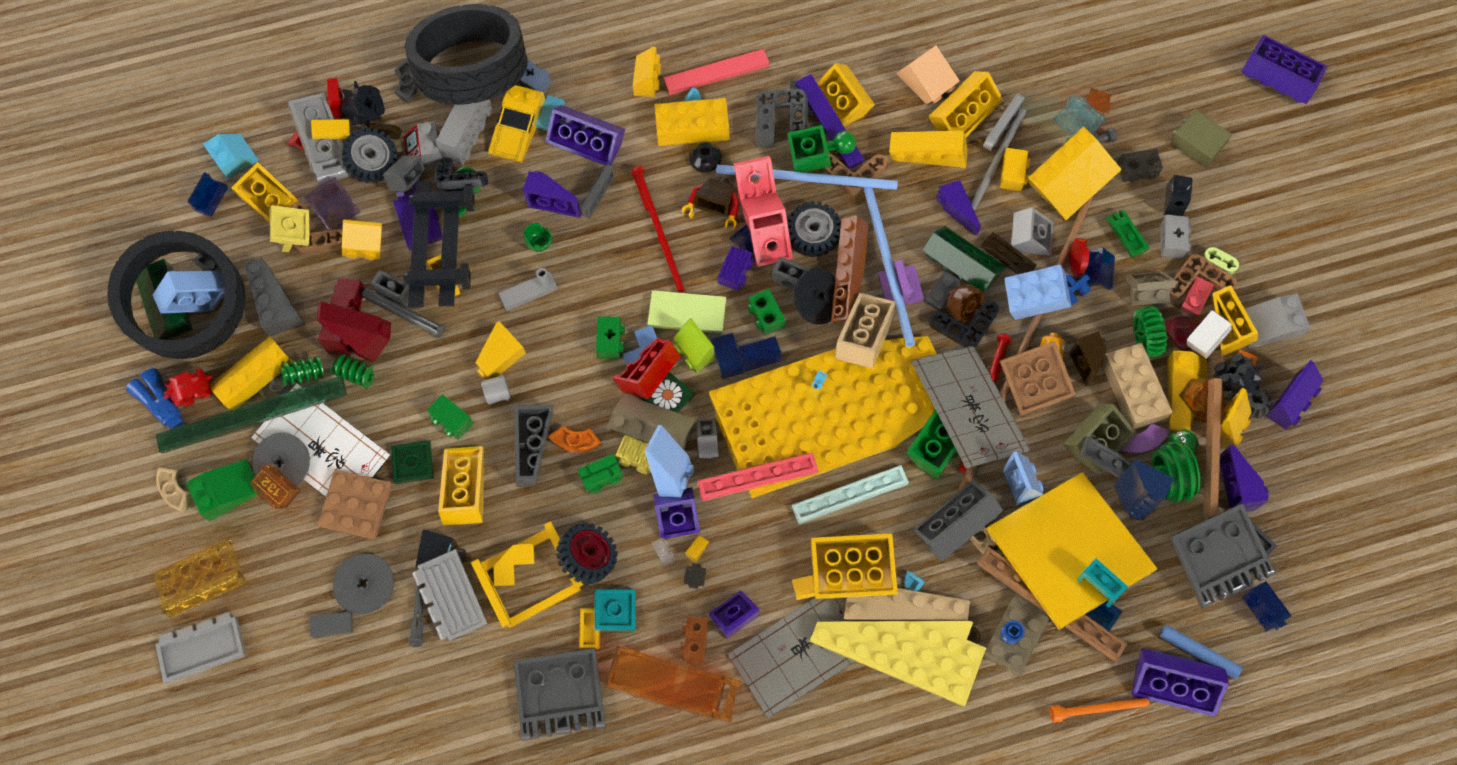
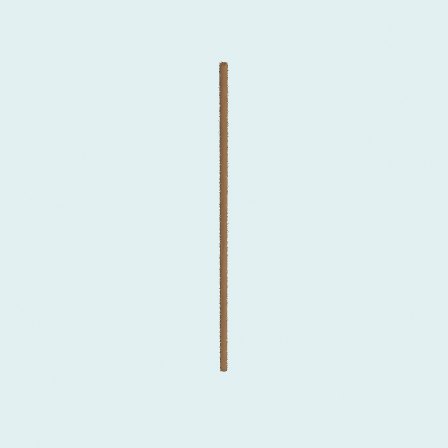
M1093 197L1080 208L1056 265L1061 264L1062 267L1064 266L1071 245L1078 234ZM1042 314L1033 316L1017 355L1027 351ZM1005 380L999 394L1003 404L1010 390L1007 380ZM977 465L967 468L957 493L970 483Z

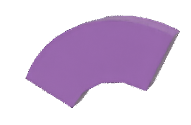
M1151 423L1142 433L1134 434L1119 452L1137 455L1154 450L1165 440L1169 430Z

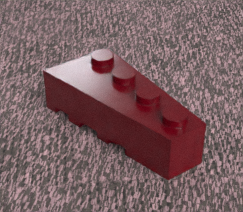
M338 278L330 304L360 311L363 301L362 292L365 286L361 280ZM322 325L317 340L327 353L351 356L352 347L350 345L346 346L342 343L343 339L336 333L332 334Z

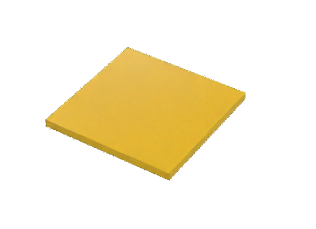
M1083 472L988 526L986 529L1059 630L1109 600L1086 578L1081 582L1077 580L1081 573L1096 558L1122 580L1128 588L1157 570L1154 563Z

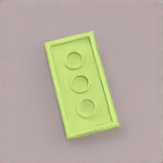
M652 290L648 326L680 330L692 318L702 332L723 334L726 297Z

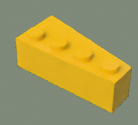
M964 131L891 132L889 152L892 161L966 168L968 148Z

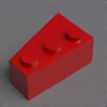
M657 338L639 354L640 358L633 364L629 362L626 365L627 369L619 376L615 374L612 377L622 393L650 399L681 357L671 341Z

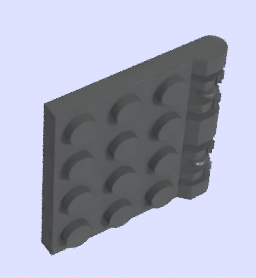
M1238 504L1169 536L1201 608L1211 605V602L1216 603L1218 601L1213 588L1215 585L1220 595L1224 598L1228 597L1229 593L1235 594L1245 589L1246 585L1248 587L1253 585L1254 581L1249 573L1251 568L1258 581H1262L1264 577L1268 578L1275 574L1274 568L1243 504Z
M596 648L514 661L522 741L531 740L530 723H532L534 739L540 737L539 721H545L547 737L552 736L551 719L555 721L556 735L572 733L570 716L574 717L576 732H581L579 715L583 714L587 715V727L589 730H594L592 713H595L597 729L606 728Z

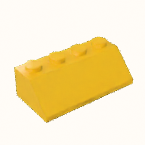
M974 71L928 117L936 131H964L966 138L1004 100L989 72Z
M269 336L210 383V387L223 405L233 412L280 374V367H282L283 362H287L290 366L292 360L273 338Z

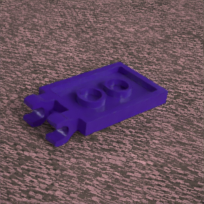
M417 181L413 184L415 192L405 195L404 191H395L398 200L393 201L409 251L412 250L415 211L414 206H410L409 196L416 193ZM430 208L428 244L441 241L443 236L434 208Z

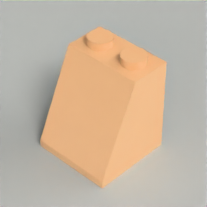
M937 46L923 53L897 72V75L926 104L930 102L935 104L943 98L942 94L944 92L948 94L956 88L955 84L960 81Z

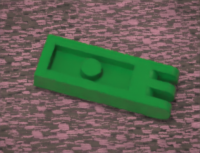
M1124 209L1119 210V214L1115 212L1112 216L1106 217L1110 227L1131 258L1149 250V246Z

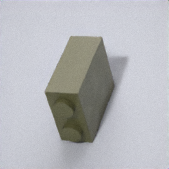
M1195 110L1192 115L1188 114L1182 121V127H1176L1172 133L1174 137L1170 143L1204 167H1207L1227 144L1232 134Z

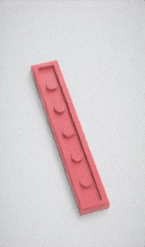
M764 49L664 77V82L669 95L690 90L692 87H700L769 67V61Z
M813 453L698 480L697 484L702 501L816 474L818 473V468Z

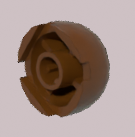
M969 284L959 285L949 292L947 309L956 320L962 323L969 322L975 317L976 314L973 312L976 308H981L984 301V293L979 288Z

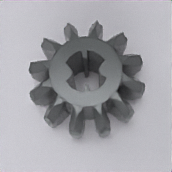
M1256 386L1255 389L1257 391L1248 397L1251 408L1249 419H1252L1254 416L1257 419L1261 418L1263 415L1268 414L1269 409L1272 407V403L1269 402L1272 396H1266L1267 390L1260 391V386Z

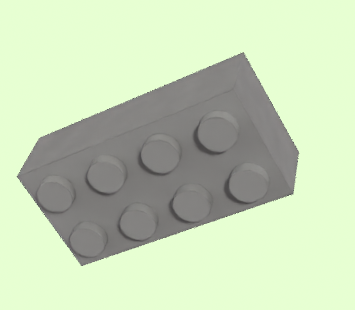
M490 100L453 106L436 140L443 158H451L453 163L462 166L465 160L469 159L470 151L473 145H476L478 135L484 129L487 117L492 113Z

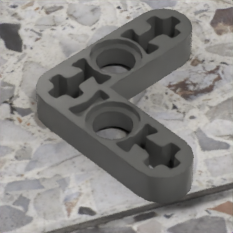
M802 89L763 91L756 96V103L758 105H775V109L790 108V132L798 130L796 124H799L800 130L807 128L808 97ZM791 94L792 98H797L800 94L803 98H800L799 102L796 99H791L790 103L789 95ZM785 95L786 101L781 104L778 103V97ZM764 97L768 99V101H765V104L761 102V100H764ZM802 111L803 117L796 120L794 118L795 113Z

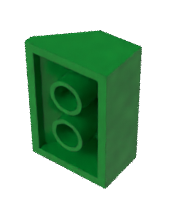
M936 409L906 454L920 470L938 480L957 450Z

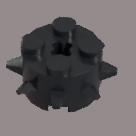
M354 81V89H343L342 111L346 118L352 120L353 126L356 124H365L367 126L371 121H381V115L384 114L385 108L379 89L372 85L359 86L357 81Z
M1241 353L1235 354L1223 363H1218L1214 367V378L1222 380L1224 399L1233 398L1242 388L1246 389L1248 397L1257 391L1255 387L1258 383L1262 382V377L1258 370L1263 367V364L1254 366L1252 363L1253 359L1245 357Z

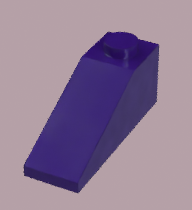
M957 180L939 186L938 194H936L938 203L942 204L943 209L973 235H978L981 225L961 181Z

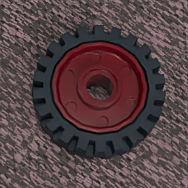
M578 523L564 533L556 547L558 552L556 558L560 559L558 564L559 566H564L562 571L564 573L568 571L570 579L575 576V581L578 583L582 580V584H587L588 582L594 584L596 581H601L612 571L617 562L618 551H615L617 546L616 544H611L614 541L613 538H607L609 533L607 531L602 533L603 528L600 526L595 529L596 524L593 523L589 526L588 523H583L582 525Z

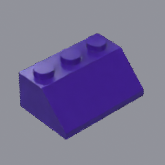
M1312 360L1296 373L1266 415V417L1285 430L1291 425L1296 426L1302 418L1299 414L1302 411L1305 412L1312 404L1309 400L1312 396L1315 398L1322 390L1319 386L1324 380Z

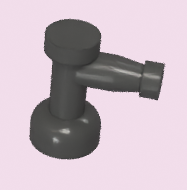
M1092 125L1086 127L1099 143L1107 140L1109 142L1117 141V134L1112 127L1106 129L1105 134L1098 136Z

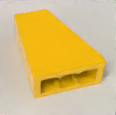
M500 321L495 324L475 362L479 368L477 372L483 379L499 376V374H502L526 354L523 346Z

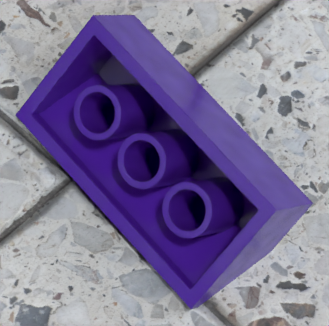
M560 105L552 109L545 142L607 166V164H612L622 145L625 129Z
M1142 648L1136 664L1132 696L1147 698L1151 701L1216 717L1229 682L1226 669Z

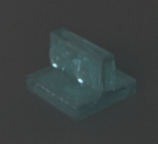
M1072 94L1068 98L1065 108L1057 113L1053 120L1073 137L1083 126L1090 133L1094 132L1105 123L1106 118L1081 96L1076 97Z

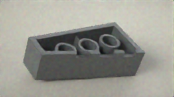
M263 258L245 263L258 317L265 333L268 336H273L305 325Z
M554 405L514 406L516 487H536L553 418Z

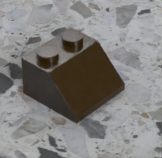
M1099 331L1077 339L1069 352L1085 386H1089L1098 373L1107 349L1106 340L1104 337H1101Z

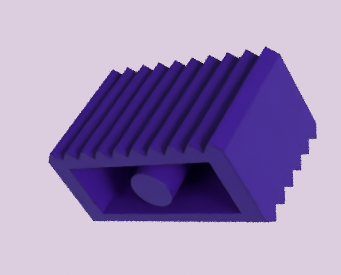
M731 246L717 277L718 284L739 291L740 287L746 283L747 270L752 269L754 263L752 253Z

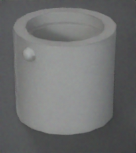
M499 374L497 377L481 381L488 405L503 400L508 401L511 398L504 375Z

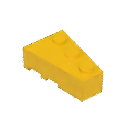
M1230 285L1214 292V312L1231 323V331L1220 343L1221 357L1258 341V332L1232 286Z

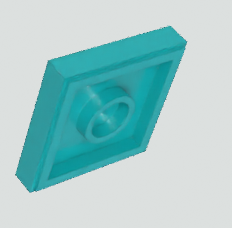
M595 589L594 631H635V590Z

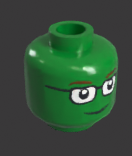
M1188 429L1171 433L1169 441L1166 443L1170 446L1175 442L1181 443L1183 446H1188L1193 453L1196 451V447L1199 446L1196 434Z

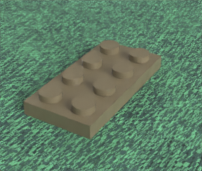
M1015 592L983 657L1020 677L1050 617ZM1012 620L1020 622L1025 630L1023 638L1016 644L1005 643L1000 636L1002 627Z

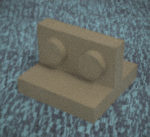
M1163 271L1126 275V282L1130 285V304L1132 306L1170 302V288H1176V280Z

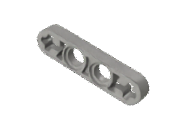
M1016 94L983 144L984 148L992 151L1026 99L1024 96Z

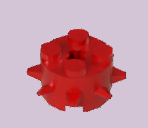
M195 369L196 373L188 374V372L181 373L169 379L170 383H165L167 391L163 393L165 395L163 398L171 397L174 405L177 407L183 406L186 408L195 404V400L199 398L204 400L212 396V389L209 383L213 381L211 379L213 375L206 376L203 369Z

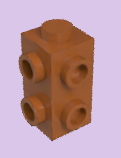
M687 616V622H683L682 634L686 635L685 642H681L680 655H683L684 661H688L687 664L700 665V662L705 663L708 618Z

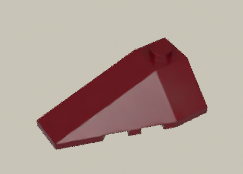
M322 301L318 302L317 321L332 334L336 333L343 339L342 343L346 346L350 345L355 350L354 353L357 356L371 362L376 361L390 341L392 322L375 315Z

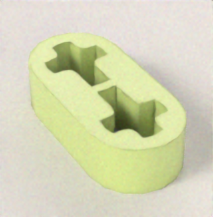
M1210 247L1203 254L1205 259L1230 275L1234 274L1239 267V262L1236 258L1218 248ZM1211 254L1214 255V259H1213V260L1210 259V255H1211ZM1228 263L1231 264V268H1230V269L1227 268V264H1228Z

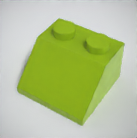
M690 318L675 335L674 347L685 358L684 362L690 370L693 368L698 373L715 361L714 346L692 318Z

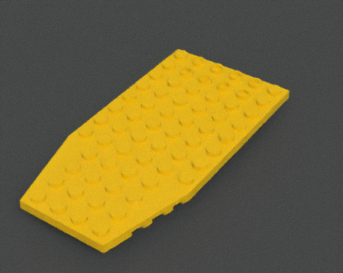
M914 337L915 345L912 347H906L904 338L885 340L873 368L835 359L836 349L710 391L709 396L716 411V421L737 471L809 453L814 455L818 473L748 490L751 499L895 448L921 430L935 411V407L912 362L937 357L929 337ZM818 371L828 374L821 390L812 387Z

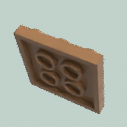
M1056 341L999 361L1019 415L1076 396Z
M334 469L317 526L376 541L392 483Z

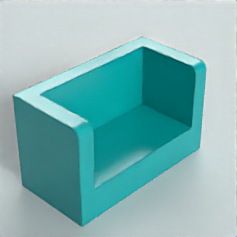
M1097 558L1077 579L1081 582L1086 578L1110 600L1106 604L1108 608L1128 588L1122 580Z

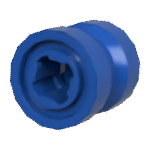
M1012 620L1002 627L1000 636L1005 643L1016 644L1023 638L1025 630L1020 622Z

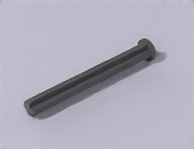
M365 288L362 292L363 298L435 334L436 338H440L445 331L444 324L439 325L369 288Z

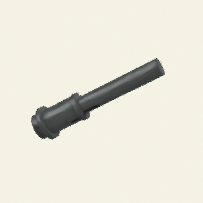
M424 583L418 586L416 584L414 618L410 623V638L407 640L410 647H421L422 643H424V639H422L424 621H422L423 598L419 589L424 588ZM419 614L418 628L416 629L417 615Z

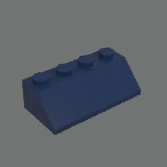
M1135 459L1115 482L1114 487L1124 512L1128 513L1135 520L1143 521L1164 501L1174 478Z

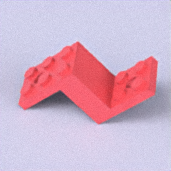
M770 156L733 163L742 215L750 230L756 266L760 267L777 263L779 257L788 260L793 259L786 211L776 193ZM754 174L760 175L759 180L756 182L750 181L751 176ZM769 242H776V246L774 248H767V244Z

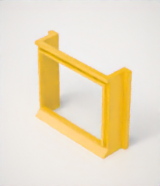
M550 521L544 524L545 530L518 544H534L535 547L550 539L556 550L560 538ZM510 548L483 562H480L479 559L471 562L502 627L507 626L511 628L581 591L580 587L583 585L582 581L576 582L574 576L571 578L572 586L510 618L487 572L494 568V565Z

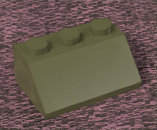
M1099 404L1063 445L1076 460L1097 474H1100L1104 469L1080 456L1085 438L1091 437L1118 453L1136 431L1114 404Z

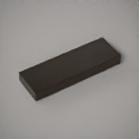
M994 232L981 244V248L1017 275L1031 272L1037 266V264Z

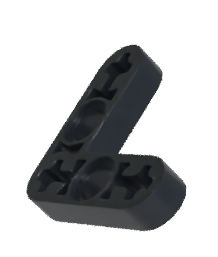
M442 158L436 162L434 183L437 190L464 189L465 186L469 185L476 188L486 186L489 183L487 173L483 171L454 173V165L451 158Z
M993 301L985 302L969 327L941 311H936L931 315L929 324L931 328L967 349H974L979 345L997 317L999 306ZM992 308L993 311L990 312L988 318H986L985 314L987 312V309ZM941 318V322L936 324L935 319ZM977 321H982L985 323L986 327L984 329H978L975 323ZM952 326H956L959 328L960 332L958 334H952L949 328ZM973 332L976 333L974 341L969 343L968 338H971Z

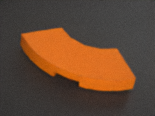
M562 425L548 435V439L554 445L570 452H586L602 445L590 428L585 431L575 432L568 430Z

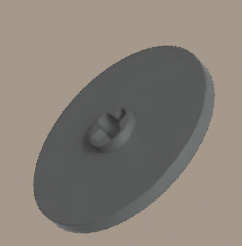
M275 433L266 437L257 446L253 456V471L257 480L262 484L263 480L268 481L265 478L267 477L271 482H264L263 484L267 485L266 488L270 487L271 483L275 484L276 489L274 485H272V489L270 488V490L274 491L278 488L280 489L279 491H287L298 486L306 477L310 466V456L306 445L298 437L288 433ZM278 460H285V463L278 464Z
M372 554L356 555L345 561L335 575L333 582L335 598L344 609L352 613L367 614L381 608L390 598L394 588V575L390 566L380 557ZM362 580L367 581V587L364 588L361 586Z

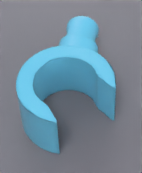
M818 371L812 387L821 390L828 374Z

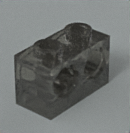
M1157 149L1121 154L1117 165L1121 168L1120 175L1123 182H1136L1139 179L1145 178L1154 179L1159 176L1163 168Z

